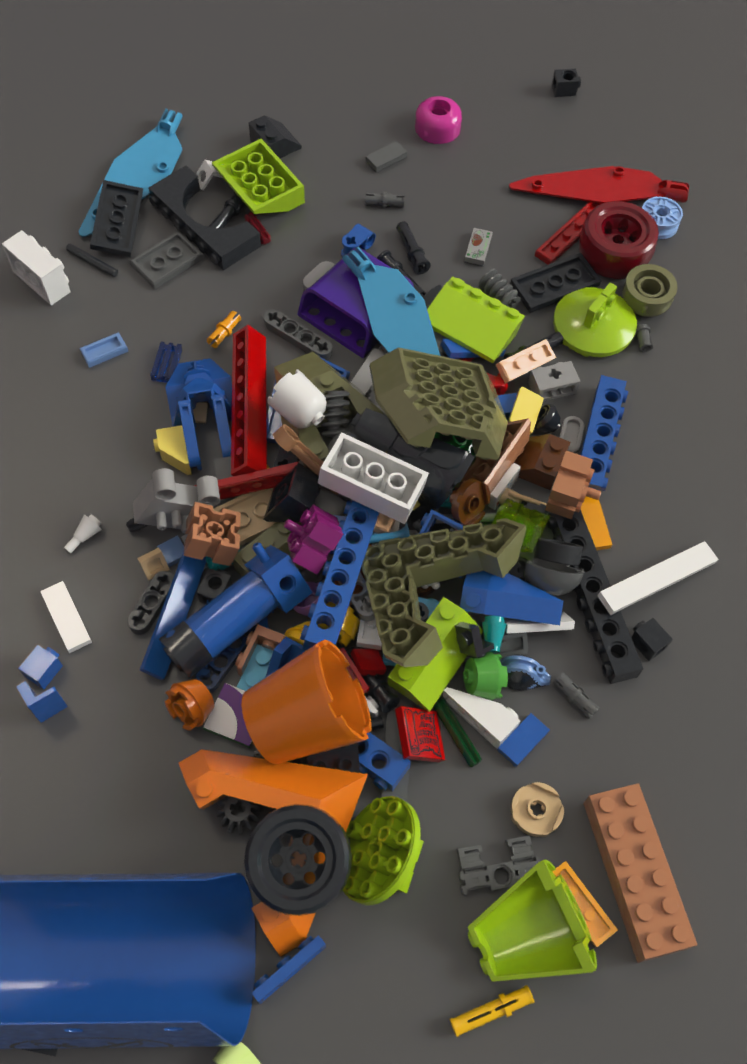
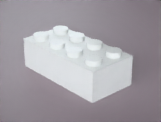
M341 432L320 468L318 484L405 524L424 489L429 473Z

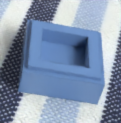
M178 535L157 546L162 551L168 567L180 562L184 545Z

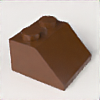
M552 434L529 437L523 453L514 462L521 466L518 478L551 490L564 454L568 451L571 442Z

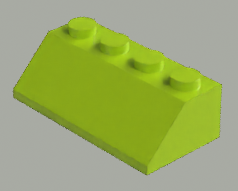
M443 597L426 621V623L436 627L443 648L428 665L403 667L396 664L388 676V685L430 712L468 656L460 653L455 625L460 622L479 625L464 609ZM479 626L480 635H482L483 630Z

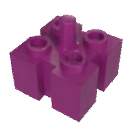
M313 504L309 510L306 509L300 518L302 525L288 519L284 524V528L291 531L287 542L289 551H291L292 561L318 574L327 561L328 554L331 550H334L344 534L341 527H339L337 517Z

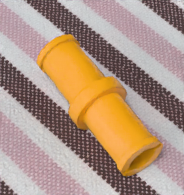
M230 311L229 315L216 325L214 332L206 339L208 344L214 339L216 340L211 347L218 348L219 344L232 334V329L241 321L240 315L233 320L237 312Z

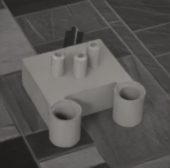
M162 468L155 470L152 473L150 482L134 500V518L130 519L126 526L130 532H136L152 525L157 526L159 530L175 528L181 529L182 533H186V519L194 502L211 506L220 503L217 478L214 476H203L196 481L197 486L175 483L174 472L171 469Z

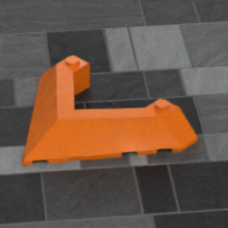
M203 749L179 762L186 785L199 809L204 810L227 796L273 809L293 804L312 805L323 809L333 816L343 827L345 833L368 774L290 762L272 764L263 758ZM305 834L303 843L308 846L312 845L314 842L313 835ZM292 837L290 839L289 846H291L293 843ZM298 851L293 854V857H295V859H292L293 865L299 864L303 867L306 864L304 860H307L306 854H299ZM317 852L314 855V860L317 864H322L325 861L326 857L323 852ZM307 872L304 876V880L308 884H312L316 879L313 872ZM286 873L283 876V882L286 885H291L294 882V876L291 873ZM262 902L251 908L263 932L280 957L292 951L306 940L316 914L303 916L285 915L270 909Z

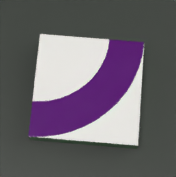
M225 683L215 702L214 709L203 728L205 731L251 748L253 741L247 731L241 705L242 696L245 691Z

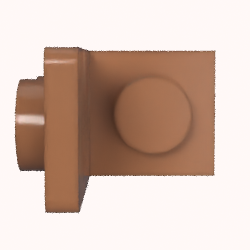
M257 625L255 631H251L247 637L245 652H241L236 660L238 674L240 676L243 675L257 644H262L261 646L274 650L285 635Z

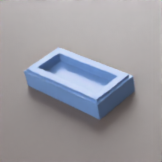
M119 332L79 348L89 368L128 352V348Z

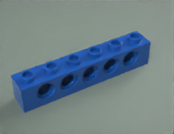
M601 375L597 385L580 454L581 456L593 459L590 468L594 469L596 473H593L588 487L599 491H605L608 478H605V473H609L613 460H610L609 456L614 454L617 443L613 442V438H617L621 425L617 424V421L622 419L624 407H621V404L626 402L628 391L625 390L627 381Z
M370 732L366 733L369 738L358 743V745L365 748V751L359 754L360 773L368 774L379 789L386 791L388 788L393 792L407 770L410 769L411 761L404 759L402 754ZM375 760H382L386 762V766L382 769H377L373 767L372 763Z

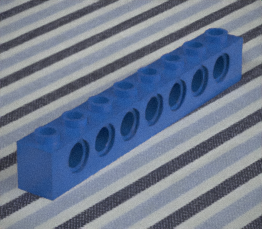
M348 500L346 503L344 514L347 517L345 521L341 520L339 524L344 535L334 550L330 551V554L333 555L332 561H326L323 575H326L324 583L319 582L315 596L319 597L317 604H311L308 618H312L310 625H304L300 637V640H304L302 650L306 651L323 640H328L335 645L337 643L379 512L354 500ZM354 520H359V521H361L362 523H361V524L356 523ZM347 540H353V541H355L356 543H355V544H351V543L347 542ZM346 560L350 564H342L340 561ZM333 581H340L343 585H335ZM332 602L336 606L328 607L325 603ZM323 623L329 628L321 629L317 625Z

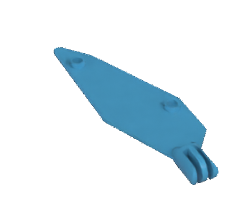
M165 108L157 126L114 159L104 180L143 188L142 199L149 195L148 187L172 174L183 150L175 133L183 115L179 112L176 114L173 110L168 112V109ZM102 185L79 229L81 237H86L93 233Z
M359 246L349 252V256H343V262L358 278L373 335L389 353L399 347L440 356L425 300L398 269L374 265Z

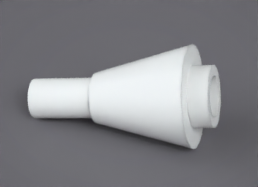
M84 514L73 535L74 537L64 548L72 553L81 542L83 543L102 530L99 527L101 522L92 514L89 517Z

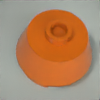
M197 679L174 683L165 692L169 698L165 701L168 712L173 719L178 717L185 723L182 727L185 730L201 727L214 709V699L210 691Z

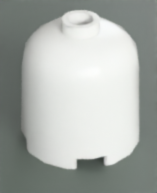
M298 369L294 375L290 372L287 373L274 386L276 392L273 398L271 396L268 397V404L297 428L304 429L313 424L317 426L325 417L323 413L327 404L326 397Z

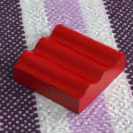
M352 649L351 656L361 675H383L385 673L386 667L378 649Z

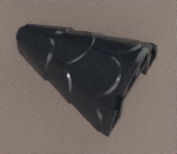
M368 408L362 414L357 412L350 423L353 426L352 432L361 442L429 473L424 489L418 499L432 510L438 509L453 492L454 486H456L457 482L460 483L475 456L467 451L437 438H433L430 448L423 446L414 447L411 444H407L387 416Z

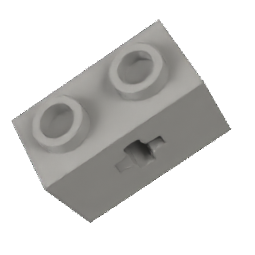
M572 361L531 370L528 384L532 392L543 397V401L576 394L580 379Z

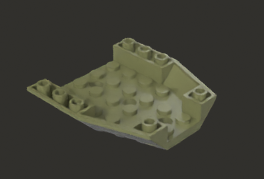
M399 347L370 363L369 368L376 402L407 444H411L414 447L423 446L430 448L435 433L439 432L443 435H456L468 440L473 439L472 446L475 456L484 460L499 459L508 422L496 389L482 364Z

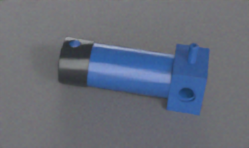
M260 542L255 543L252 549L256 556L244 564L248 570L247 574L188 619L180 622L159 638L164 647L163 650L180 672L183 671L188 678H191L209 664L214 657L277 608L287 613L313 593L288 554L272 545L264 549Z

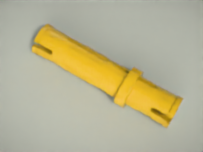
M525 985L523 988L506 995L501 993L493 1001L455 1018H450V1023L456 1037L504 1015L507 1018L512 1016L513 1011L533 1004L534 998L528 985ZM516 999V1002L506 1005L495 1011V1008ZM489 1011V1014H486L471 1022H467L468 1020Z

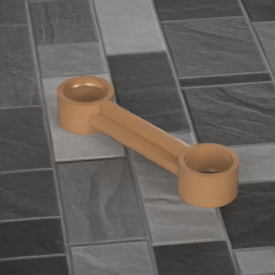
M283 424L273 433L276 442L284 450L291 451L319 476L320 468L324 462L299 440L296 433L289 426ZM329 489V490L332 491L334 494H336V495L339 494V493H337V492H335V491Z

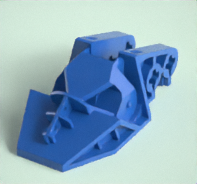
M211 358L179 363L165 387L172 426L182 425L190 468L197 467L198 470H202L193 410L199 402L207 401L217 423L223 458L231 456V435L228 421H232L231 376Z

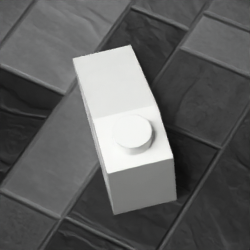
M449 687L443 692V697L448 705L496 749L520 723L516 712L509 707L506 708L501 703Z

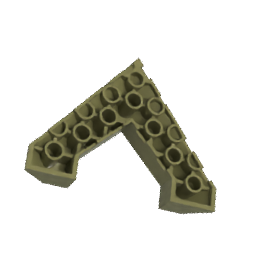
M504 518L496 520L497 524L483 526L482 523L463 526V530L449 532V529L410 535L406 538L379 541L378 545L368 546L362 570L384 657L403 667L428 665L443 646L436 627L421 621L417 587L479 571H486L504 578L518 561L527 529L526 525Z

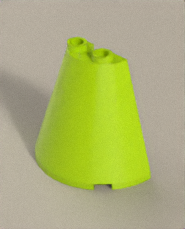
M548 860L538 862L467 927L471 945L474 948L478 947L483 955V958L480 959L481 968L485 975H489L492 982L591 973L597 969L596 953L594 949L589 950L588 943L592 938L582 912L562 875L557 877L552 871L556 870L555 866Z

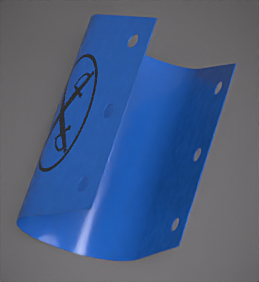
M241 873L0 875V1049L237 1046L244 1037L250 1018L256 962L255 916L251 909L253 901L244 875Z

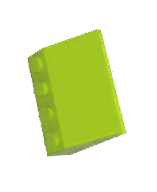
M262 139L212 162V166L253 214L286 212L305 203L304 185Z
M452 277L443 286L427 309L434 331L491 363L496 361L515 338L525 318L518 310L502 304L500 300L491 298L480 289L473 288L462 279Z

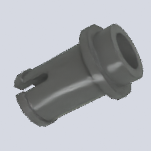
M646 324L638 325L635 333L641 352H648L653 349L650 337L651 329Z

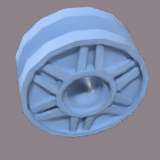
M653 197L645 201L642 208L654 218L659 231L658 239H667L675 235L683 216L682 208L679 204L666 197Z

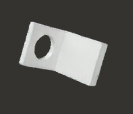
M206 159L196 173L201 190H205L213 176L223 178L212 166V161ZM205 171V173H206V178H205V180L202 182V181H201V174Z

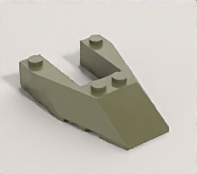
M314 352L274 367L276 384L287 373L296 374L295 372L298 369L323 395L328 394L325 391L350 392V395L343 397V399L350 401L349 405L343 406V408L349 410V414L344 415V418L353 419L357 412L362 414L366 408L384 415L383 411L360 389ZM281 415L282 425L289 426L296 433L299 440L324 462L329 451L319 432L326 429L321 427V424L327 422V420L323 419L317 426L313 424L308 428L300 429L293 426ZM303 463L307 469L311 470L305 463Z

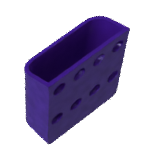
M361 249L374 265L391 268ZM341 259L303 292L297 315L359 357L364 358L379 341L373 335L358 278ZM404 276V277L410 282V284L414 287L412 281H411L409 278H407L406 276ZM312 308H316L320 311V313L317 315H311L308 313V311ZM327 319H334L336 323L332 326H328L324 323V321ZM348 329L352 334L350 336H342L340 332ZM365 340L364 347H359L356 344L357 341Z

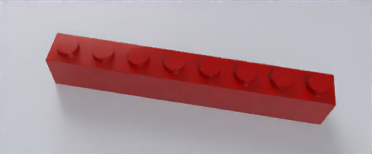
M246 325L233 334L232 476L267 469L266 337L250 325Z

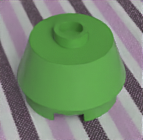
M489 651L481 658L471 657L467 660L463 679L469 694L491 701L503 697L501 689L502 687H507L508 673L507 666L501 665V654H493Z

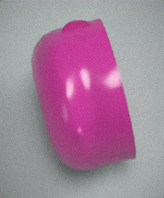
M433 96L419 104L416 110L415 130L420 138L433 144H445L458 137L461 131L462 112L455 101L444 96Z

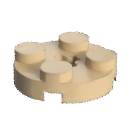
M536 782L523 786L516 792L511 802V819L525 834L534 837H546L555 831L562 822L564 807L555 789L547 784ZM537 803L541 804V810L544 811V814L534 815L530 806H535Z

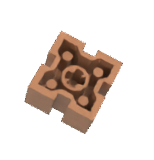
M569 451L565 452L545 508L546 511L572 519L574 512L579 513L585 496L599 500L601 491L588 487L594 473V469L590 468L593 459Z
M194 502L186 519L185 534L188 535L185 540L184 556L200 560L208 556L212 558L213 563L231 566L240 549V534H237L240 528L241 513L222 508L221 512L213 511V506Z

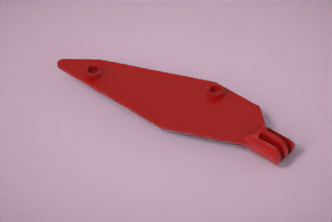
M621 166L535 175L509 184L511 190L596 203L624 202L653 197H666L675 202L684 203L688 200L689 193L688 183L661 180L650 171L623 168Z

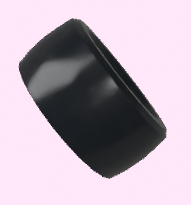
M305 804L283 806L266 815L250 834L244 857L246 878L258 899L274 911L293 916L313 914L328 907L338 898L346 886L352 863L350 842L343 827L323 809ZM308 833L314 837V842L309 846L303 843V837ZM285 835H290L293 838V843L289 847H285L282 844V838ZM297 851L299 854H306L307 860H304L306 864L303 867L299 864L294 866L292 863V859H295L293 854ZM317 852L325 854L326 858L322 864H317L314 860V855ZM277 854L283 858V863L278 867L272 864V858ZM307 872L315 874L316 879L312 884H308L304 880ZM286 873H291L294 876V882L291 885H286L283 882V876Z

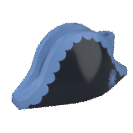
M514 654L500 660L502 666H507V687L525 691L550 685L551 676L546 672V668L533 658L522 654Z

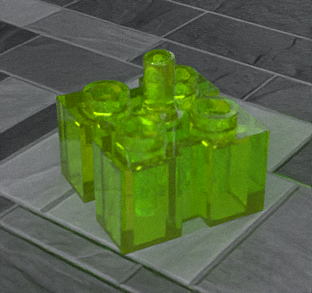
M507 498L499 507L492 524H497L496 520L507 518L526 525L527 529L520 551L532 553L537 545V540L541 538L550 516L535 509H528L523 504Z

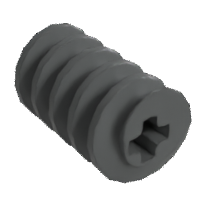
M495 268L487 271L482 276L478 288L491 298H496L502 304L515 309L521 301V297H517L518 291L512 290L513 286L511 284L507 285V280L502 279V275L497 274Z
M325 391L328 392V394L324 395L328 403L325 409L327 413L323 415L327 422L322 423L321 427L326 428L327 431L322 432L321 436L335 437L341 432L349 431V428L343 426L349 423V419L343 417L349 414V410L343 408V406L350 404V401L343 399V397L350 395L348 391Z

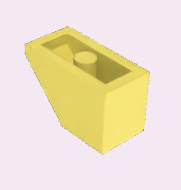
M182 425L157 429V439H153L155 452H160L164 462L186 475L192 474Z

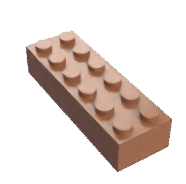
M639 783L590 795L583 804L637 963L697 946V941Z

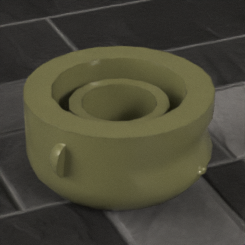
M654 264L639 265L628 273L622 290V296L635 314L644 317L659 316L672 305L678 289L677 281L671 272L661 266Z

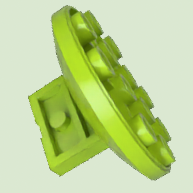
M609 283L605 289L595 287L582 288L565 295L559 301L554 312L553 325L555 332L562 334L565 346L584 357H607L615 355L628 347L636 333L637 319L633 309L621 296L615 293L616 285Z
M395 796L375 798L353 821H350L346 831L348 839L350 837L352 863L351 872L343 892L349 899L367 906L385 901L396 891L407 894L414 874L413 870L424 841L420 840L419 818L414 808L408 802Z

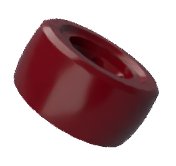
M623 201L603 203L590 211L585 219L579 240V252L584 256L596 274L612 279H626L628 273L636 266L649 264L657 246L658 226L654 218L637 205Z

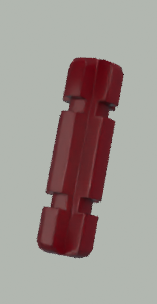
M252 212L244 216L245 222L248 221L260 232L261 244L266 245L270 243V234L261 222L256 219L255 214Z

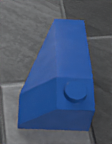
M479 571L466 575L460 607L467 612L560 626L564 601L509 573L504 578H501L486 571Z

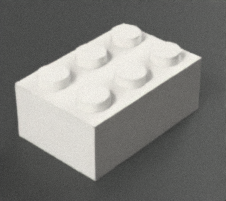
M21 230L2 243L12 271L50 305H53L71 292L68 286L69 279L63 271L65 268L63 263L58 258H53L46 247L38 245L33 236H28Z

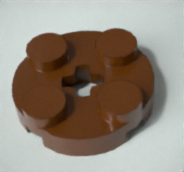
M469 478L460 485L458 490H454L450 495L453 520L462 525L479 523L486 514L483 511L485 504L489 505L490 503L488 485L477 479Z

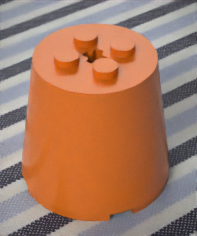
M323 640L244 692L241 705L247 731L257 750L268 762L279 764L359 743L369 738L366 733L371 732V718L364 692L358 678L353 680L346 668L350 666L348 660L332 642Z

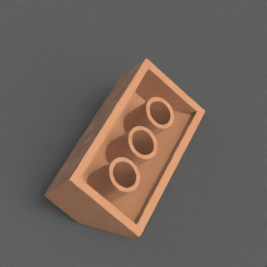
M529 418L508 422L499 459L484 460L476 456L460 483H457L454 489L458 490L462 483L469 478H474L488 485L491 494L511 464L523 453L530 436L531 421Z

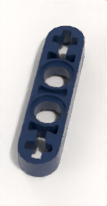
M257 625L246 632L245 635L248 637L251 631H255ZM244 635L239 638L242 640L240 647L231 648L228 646L197 673L195 679L201 681L202 679L207 680L210 677L211 671L209 668L215 672L211 676L212 684L205 685L210 693H213L236 663L239 654L243 653L247 648V637ZM219 657H225L228 660L227 665L223 668H218L214 665L215 660Z

